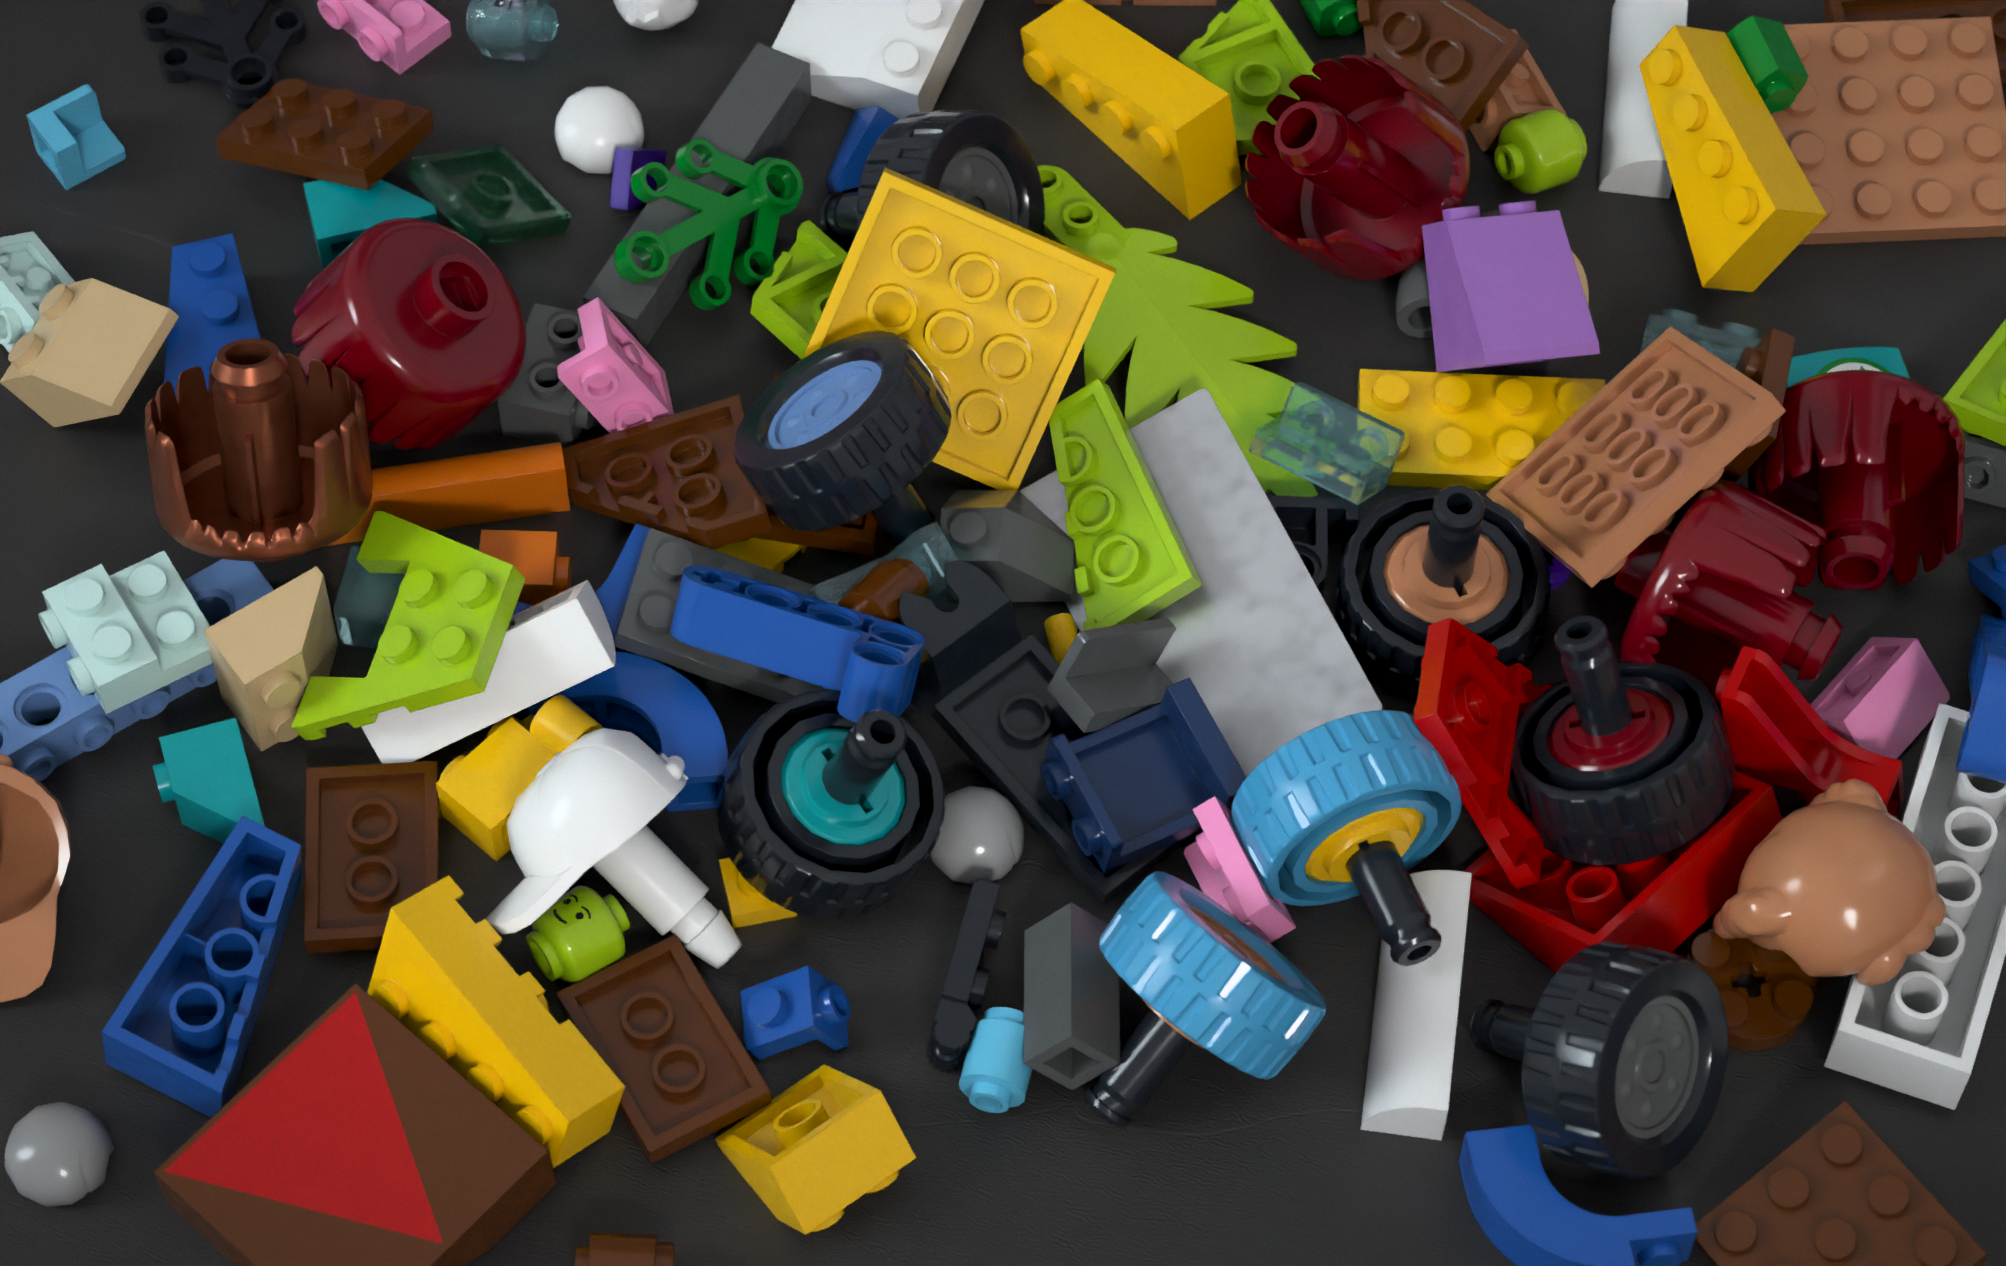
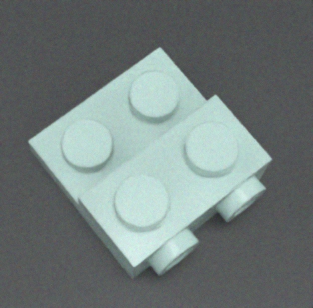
M164 550L109 576L103 565L100 564L42 591L48 610L39 613L38 616L46 635L55 649L66 645L73 657L66 661V664L79 692L83 697L93 692L106 714L212 664L204 630L210 627Z

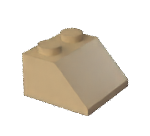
M94 278L66 285L59 284L51 289L41 301L38 311L42 315L32 331L21 337L11 349L8 355V360L11 364L0 380V383L54 428L118 415L122 412L179 316L170 308Z
M317 566L204 630L221 697L261 752L278 742H287L299 736L291 726L310 677H329L338 640L324 575Z

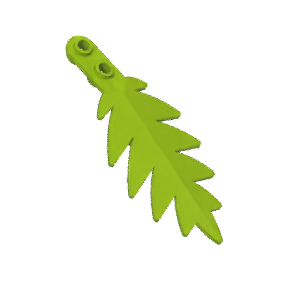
M1038 165L1045 200L1044 231L1055 242L1116 268L1115 276L1084 342L1085 386L1097 378L1105 382L1131 349L1132 356L1125 400V421L1129 429L1168 408L1177 397L1178 402L1194 392L1205 388L1211 394L1264 492H1269L1276 496L1313 497L1318 495L1307 473L1333 468V456L1315 441L1276 418L1322 412L1324 410V399L1303 386L1275 373L1244 364L1295 357L1297 355V344L1269 329L1245 320L1206 310L1251 304L1254 300L1253 290L1203 267L1162 256L1177 251V240L1175 238L1146 229H1125L1065 170L1052 165Z

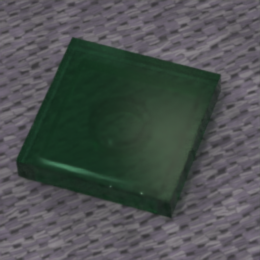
M502 144L412 157L405 172V175L459 232L480 248L562 235L566 233L572 219L556 199Z

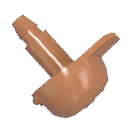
M0 754V1002L26 997L44 983L52 966L57 934L58 894L71 859L70 828L60 801L39 782V779L12 767L11 758L5 754Z

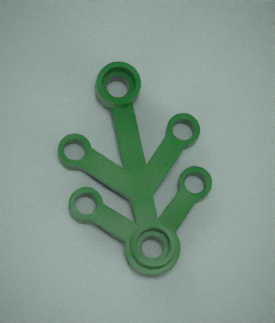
M698 138L680 147L676 153V165L681 174L689 179H699L710 173L743 190L727 197L671 174L668 168L661 163L650 162L642 166L632 174L630 181L632 192L640 201L653 203L664 198L696 211L698 214L659 235L652 231L641 230L628 236L616 247L614 264L618 274L625 280L634 284H645L659 277L667 270L670 256L711 235L703 274L694 278L689 287L690 298L695 306L701 310L710 311L725 304L731 296V284L728 278L740 218L755 211L750 248L737 255L734 261V272L739 281L747 286L759 285L765 278L773 274L775 264L773 250L780 216L793 211L798 205L803 192V180L799 170L787 160L766 157L751 165L715 150L710 142ZM691 151L699 154L702 160V167L697 166L693 162ZM646 174L651 175L656 180L657 191L651 189L647 184ZM767 181L773 186L775 195L769 190ZM632 252L640 258L641 269L635 264ZM750 257L757 261L760 267V274H756L751 269L749 264ZM705 282L710 283L714 287L716 292L715 299L706 293Z

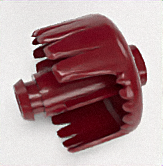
M1347 54L1339 59L1343 64L1330 58L1318 61L1312 68V72L1317 77L1313 75H1298L1294 77L1289 83V88L1297 94L1300 100L1283 94H1278L1271 100L1266 110L1277 123L1272 125L1267 121H1260L1254 129L1252 143L1265 157L1255 152H1248L1245 168L1255 181L1247 179L1245 191L1249 203L1256 209L1254 215L1257 221L1277 240L1336 276L1359 281L1378 280L1398 274L1425 258L1422 226L1443 221L1442 210L1463 206L1469 184L1470 153L1462 126L1444 103L1385 61L1375 57L1365 58L1360 55Z
M395 218L367 229L307 284L306 291L294 306V314L298 319L292 327V343L299 347L309 341L302 349L298 358L305 372L306 379L309 381V361L311 359L324 363L331 376L334 367H339L346 371L362 390L367 422L373 420L372 424L367 428L368 439L374 443L382 444L400 437L394 443V447L401 450H409L417 446L424 450L433 449L444 441L453 438L504 395L518 377L525 358L526 327L518 298L504 273L487 253L470 239L445 225L433 221L415 218Z
M1872 370L1829 372L1804 379L1786 388L1783 407L1786 412L1780 417L1777 438L1749 467L1748 489L1822 526L1826 531L1828 542L1824 546H1819L1820 552L1818 555L1824 585L1841 590H1875L1884 586L1887 574L1892 566L1896 582L1898 584H1906L1915 579L1921 556L1926 572H1930L1943 564L1945 553L1949 555L1960 547L1963 536L1965 436L1960 420L1950 405L1937 393L1919 382L1896 374ZM1815 501H1818V513L1813 503ZM1810 560L1808 564L1813 569V577L1811 580L1812 582L1815 577L1818 562Z
M1729 480L1717 481L1698 495L1675 531L1666 527L1661 532L1648 536L1627 556L1625 564L1619 570L1614 587L1638 599L1621 642V662L1631 661L1642 664L1657 662L1683 669L1701 680L1715 697L1716 686L1722 671L1725 668L1732 670L1742 647L1747 646L1759 649L1770 655L1781 670L1784 665H1787L1799 671L1797 680L1816 681L1832 655L1844 627L1833 613L1827 620L1814 614L1813 611L1816 603L1793 592L1795 585L1806 587L1811 582L1813 569L1808 562L1810 560L1818 562L1819 546H1824L1828 542L1826 531L1822 526Z

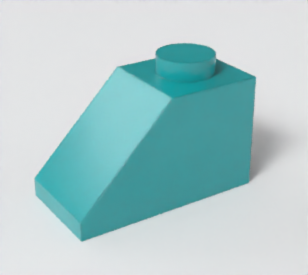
M381 179L369 190L323 180L303 183L310 222L322 269L331 263L364 231L386 220L415 218L438 223L437 212L433 203Z
M236 718L159 737L165 762L153 765L162 803L175 800L183 825L222 844L225 843L242 815L265 827Z

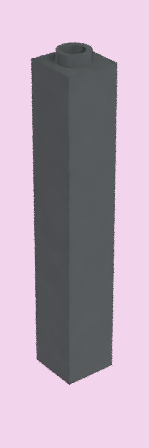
M757 43L690 141L698 138L705 139L714 146L715 150L751 165L760 159L774 157L811 102L810 63ZM691 151L693 162L697 166L702 167V160L699 154ZM676 162L670 170V173L727 197L743 190L710 173L699 179H689L681 174ZM664 198L653 203H647L623 239L641 230L652 231L659 235L698 214V212ZM711 235L670 256L667 270L659 277L645 284L631 283L618 274L614 264V251L583 296L584 305L599 297L636 340L646 348L706 259ZM632 252L635 264L641 269L640 258Z

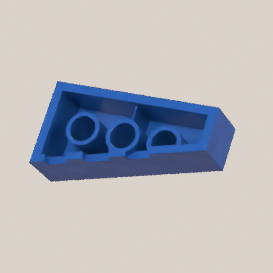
M233 233L172 247L168 308L174 311L179 318L166 339L164 383L171 381L175 397L178 377L182 371L200 366L208 390L210 365L215 361L219 350L223 346L241 339H260Z
M242 815L101 1031L105 1064L210 1118L232 1099L302 880L300 844Z

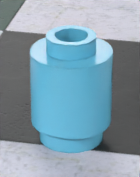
M992 1007L984 1012L983 1019L975 1024L959 1080V1088L969 1097V1102L982 1111L1003 1113L1008 1108L1021 1105L1025 1100L1032 1068L1023 1064L1024 1012L1008 1007Z

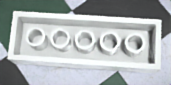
M1939 703L1923 746L1900 821L1919 839L1933 860L1937 872L1938 893L1944 901L1946 915L1942 924L1935 927V938L1931 946L1923 952L1909 955L1899 973L1891 981L1881 985L1866 986L1857 982L1856 973L1852 974L1824 1067L1955 1110L1972 1072L2006 955V784L1956 771L1957 757L1969 712Z

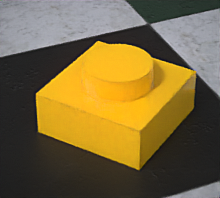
M730 858L719 860L720 876L733 929L797 916V913L787 910L761 895L742 877Z

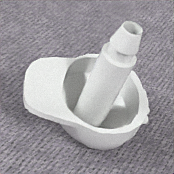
M601 728L583 735L564 751L557 753L535 775L537 778L516 798L507 821V830L511 851L525 878L485 918L497 933H515L532 924L593 866L662 936L668 931L676 934L678 939L684 944V949L714 968L719 969L743 945L722 910H717L704 897L709 888L646 826L673 800L687 783L688 777L683 773L685 763L681 757L671 756L668 758L664 753L657 755L632 732Z

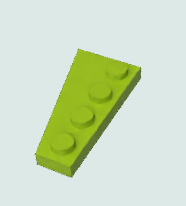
M1097 378L1056 404L1049 419L1058 479L1065 487L1068 512L1064 513L1067 533L1074 541L1078 568L1074 569L1077 593L1083 597L1087 618L1086 621L1082 622L1084 630L1145 621L1203 584L1110 387L1100 378Z

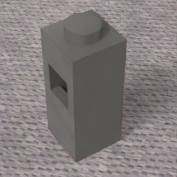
M1072 902L1024 930L1025 1028L1023 1064L1070 1090L1076 1089L1120 1064L1119 975L1105 959L1099 947L1100 936L1108 924Z

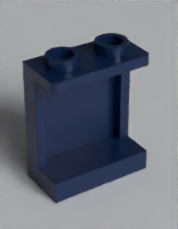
M1190 677L1168 686L1159 705L1070 743L1063 733L1050 738L1044 762L1041 766L1042 777L1049 793L1057 801L1063 799L1073 817L1072 830L1078 846L1086 856L1094 855L1103 873L1202 831L1203 829L1193 809L1216 796L1231 810L1236 792L1246 779L1245 773Z

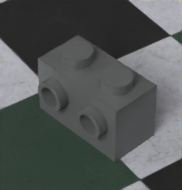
M534 303L525 326L526 353L523 366L512 386L497 400L502 436L538 444L561 442V447L566 448L575 445L581 429L589 430L595 419L561 382L557 373V366L581 352L578 345V337L583 335L580 319L576 311Z

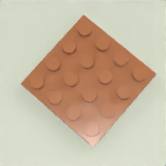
M1991 17L1784 25L1808 74V80L1789 107L1771 115L1827 214L1799 245L2006 237V108Z
M1670 326L1494 486L1486 496L1489 500L1502 505L1516 517L1520 518L1524 523L1523 527L1546 551L1592 588L1601 579L1609 578L1617 573L1625 564L1627 556L1648 536L1655 535L1664 530L1673 521L1676 511L1698 491H1703L1715 484L1722 476L1724 467L1746 447H1751L1762 441L1771 431L1773 423L1786 410L1770 391Z

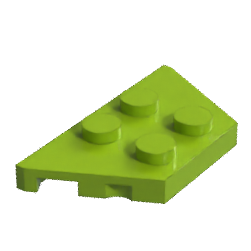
M1239 0L1227 14L1221 11L1208 25L1206 34L1199 39H1195L1178 57L1180 63L1230 94L1238 155H1247L1248 152L1263 155L1252 143V134L1260 121H1267L1272 125H1276V120L1266 110L1271 100L1278 94L1300 100L1297 94L1289 88V83L1298 75H1313L1317 77L1312 72L1314 63L1270 0Z
M810 220L800 225L796 241L789 252L783 251L774 264L773 274L765 278L754 293L750 312L753 317L800 359L803 358L848 254Z

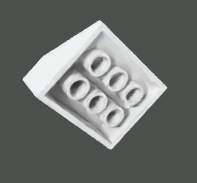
M795 0L772 48L810 63L812 96L854 110L881 107L897 118L904 119L911 114L933 110L985 0Z

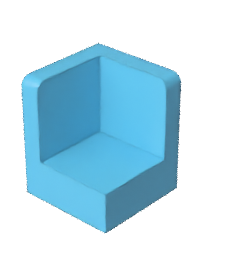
M85 84L26 115L36 152L65 190L126 159L125 148L103 121L97 95L89 84Z

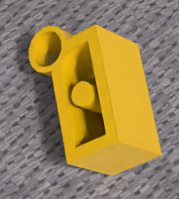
M562 694L548 700L535 716L531 714L519 721L515 716L511 715L496 722L490 729L487 738L467 756L461 755L453 759L443 770L439 781L436 782L442 816L497 862L511 850L507 821L516 798L537 778L535 775L557 753L564 751L583 735L603 728L602 725Z

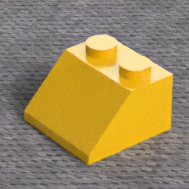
M825 1064L772 1099L771 1104L753 1112L715 1138L721 1151L779 1221L805 1235L810 1232L826 1229L836 1223L843 1216L845 1207L865 1193L877 1192L889 1186L898 1177V1170L916 1158L881 1090Z

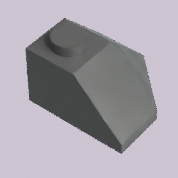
M956 490L941 508L936 563L947 602H957L946 590L944 565L952 560L964 561L981 569L1004 591L1012 602H1072L1076 561L1072 538L1018 490Z

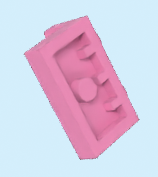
M319 0L317 2L322 17L331 27L337 30L343 28L358 41L368 57L377 62L382 60L399 75L452 36L450 21L424 0Z
M599 297L578 308L583 334L578 337V345L581 352L557 366L558 378L610 434L673 415L674 410L663 368Z
M1216 796L1194 808L1193 811L1203 832L1196 836V842L1185 848L1184 855L1203 893L1234 914L1239 921L1247 924L1269 943L1295 929L1296 926L1285 904L1266 892L1232 825L1231 810Z

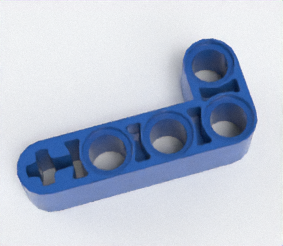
M702 565L684 568L670 633L675 639L690 646L831 690L841 691L837 711L840 715L855 723L865 712L874 709L886 710L899 718L911 703L926 638L921 633L907 626L723 569Z
M1980 615L1967 664L1972 703L1959 748L1956 771L2006 784V620Z

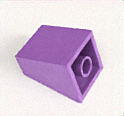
M1523 201L1499 205V216L1480 217L1479 206L1459 207L1442 210L1443 221L1422 226L1437 372L1542 362L1600 354L1598 337L1559 210L1537 212L1536 201Z

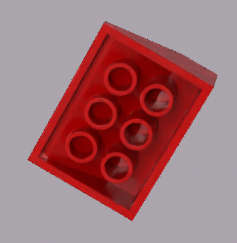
M1735 770V782L1728 803L1715 821L1702 833L1684 845L1648 860L1622 865H1590L1567 860L1543 847L1539 882L1516 889L1511 884L1492 850L1488 849L1464 871L1472 873L1469 900L1555 973L1568 959L1580 950L1605 941L1648 946L1672 953L1721 908L1728 899L1738 892L1740 875L1749 855L1782 820L1773 787Z

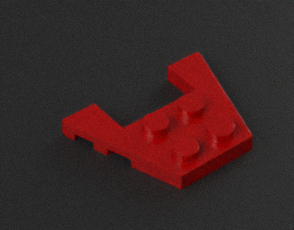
M1449 617L1428 626L1425 652L1421 660L1422 671L1417 703L1414 707V722L1419 731L1434 746L1445 761L1449 773L1454 776L1461 791V801L1511 884L1516 889L1539 882L1544 840L1533 823L1507 794L1517 719L1527 706L1553 685L1547 683L1539 687L1530 682V680H1533L1531 670L1520 663L1506 666L1494 658L1498 656L1495 646Z

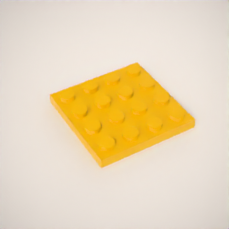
M885 167L803 358L832 342L862 332L888 331L905 338L929 367L951 405L952 417L948 435L932 462L997 490H1018L1115 276L1116 268Z

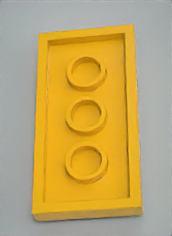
M1360 369L1358 377L1357 484L1433 488L1463 485L1472 489L1491 490L1605 386V380Z

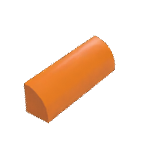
M561 442L372 469L373 491L369 508L352 530L326 546L363 541L375 511L387 512L430 531L570 511Z

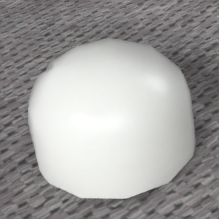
M609 86L586 87L566 99L556 116L554 134L562 159L586 173H612L616 148H641L644 142L642 117L636 105L623 92Z

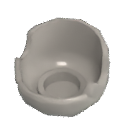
M968 786L945 796L944 822L940 827V836L929 855L931 861L952 881L973 885L974 881H978V879L989 882L1001 879L1012 869L1014 864L1018 863L1023 852L1024 825L1017 809L1007 797L992 788Z
M67 1102L36 1106L14 1125L5 1148V1169L18 1193L45 1207L70 1205L104 1183L111 1152L115 1150V1147L107 1129L91 1111Z

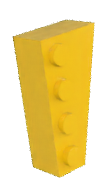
M1063 0L1020 29L1025 53L1023 65L1030 78L1047 90L1189 220L1243 184L1229 93L1083 0Z
M1674 25L1639 64L1700 282L1702 288L1754 292L1827 214L1726 33Z
M448 875L391 907L367 994L547 1149L552 1167L555 1168L610 1132L625 1086L569 1019L561 1023L554 1019L549 1012L547 1001L543 995L545 989L529 971L521 976L514 971L495 948L503 939L486 919L475 924L457 902L461 899L464 892Z

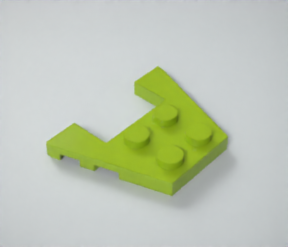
M375 511L356 560L369 573L405 574L399 586V592L383 634L378 641V647L365 678L311 676L291 727L304 740H316L326 737V728L348 722L355 729L375 723L378 714L404 706L411 713L484 692L526 578L512 564L387 512Z

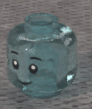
M472 0L467 9L466 29L468 37L476 44L484 56L496 60L530 61L538 58L547 48L548 42L555 38L558 29V17L556 10L549 5L548 0Z

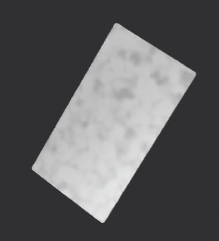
M1202 388L1130 428L1131 434L1203 584L1145 620L1168 618L1176 627L1156 664L1173 684L1190 677L1246 777L1257 765L1278 748L1313 728L1348 715L1384 710L1383 705L1209 391ZM1056 470L1019 492L1068 535L1064 515L1065 512H1068L1065 487L1059 482ZM1077 558L1075 561V569L1078 568ZM1074 575L1072 602L1065 603L1081 632L1084 630L1082 622L1086 621L1087 618L1084 600L1077 593Z

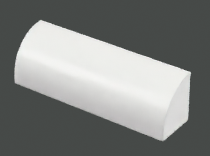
M1616 0L1613 5L1598 191L1670 198L1673 183L1639 64L1674 25L1687 27L1688 0Z
M586 580L512 616L484 692L411 713L402 706L378 714L375 723L362 726L381 763L414 762L614 667L616 651L612 632L603 608L589 581Z
M1429 870L1410 874L1431 915L1432 927L1441 934V945L1438 951L1425 961L1415 965L1401 966L1392 960L1390 945L1383 940L1381 941L1361 1130L1442 1141L1449 1108L1472 873L1454 870Z

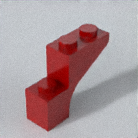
M1743 646L1733 669L1725 668L1722 671L1715 691L1718 707L1722 708L1723 721L1729 735L1736 771L1765 783L1798 791V799L1800 802L1806 803V807L1809 806L1815 796L1825 793L1832 783H1843L1850 779L1865 781L1877 790L1888 813L1897 818L1905 799L1902 761L1865 750L1836 734L1825 724L1770 655L1759 649Z

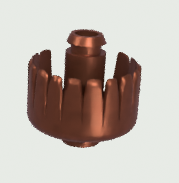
M241 339L231 342L219 350L215 361L210 365L208 390L201 367L195 366L179 374L176 397L171 381H167L158 388L155 398L146 404V423L144 427L155 509L163 528L177 542L190 550L226 560L262 563L281 561L317 550L338 540L359 523L369 508L372 500L373 479L364 397L360 386L351 379L346 371L339 367L333 368L331 376L324 363L311 359L309 361V382L307 385L305 372L297 356L282 354L274 343L264 339Z

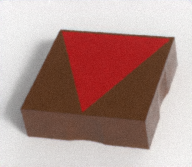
M356 983L154 1171L168 1204L236 1266H466L480 1255L488 1252L557 1184L548 1150Z

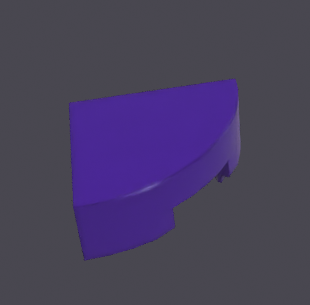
M616 148L610 195L611 208L632 210L644 203L632 192L630 184L632 174L650 162H658L665 166L667 150L656 148ZM646 174L647 184L651 189L655 190L657 187L656 180L651 175Z

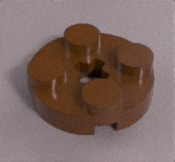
M1712 928L1707 932L1699 934L1694 939L1687 959H1691L1699 964L1710 975L1720 992L1727 1018L1728 1046L1744 1051L1768 1050L1788 1042L1798 1032L1800 1025L1807 1019L1817 992V977L1808 976L1804 973L1799 965L1784 951L1776 949L1771 951L1751 942L1748 938L1723 939ZM1740 974H1749L1757 977L1763 984L1760 986L1757 997H1749L1745 988H1734L1731 982L1738 980Z

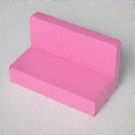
M1871 637L1810 705L1825 724L1845 740L1870 752L1898 759L1934 718L1939 703L1946 704L1949 701L1950 694L1917 638Z

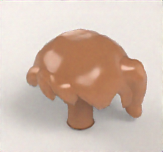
M1850 779L1843 783H1832L1825 793L1815 796L1809 806L1795 810L1786 816L1754 848L1740 875L1738 894L1725 902L1721 911L1716 914L1712 926L1714 932L1723 939L1748 938L1751 942L1771 951L1774 949L1784 951L1808 976L1833 977L1856 973V979L1859 984L1876 986L1891 981L1899 973L1909 955L1923 952L1931 946L1935 938V927L1942 924L1946 910L1944 901L1938 893L1935 865L1927 849L1901 821L1888 813L1879 793L1872 785L1865 781Z

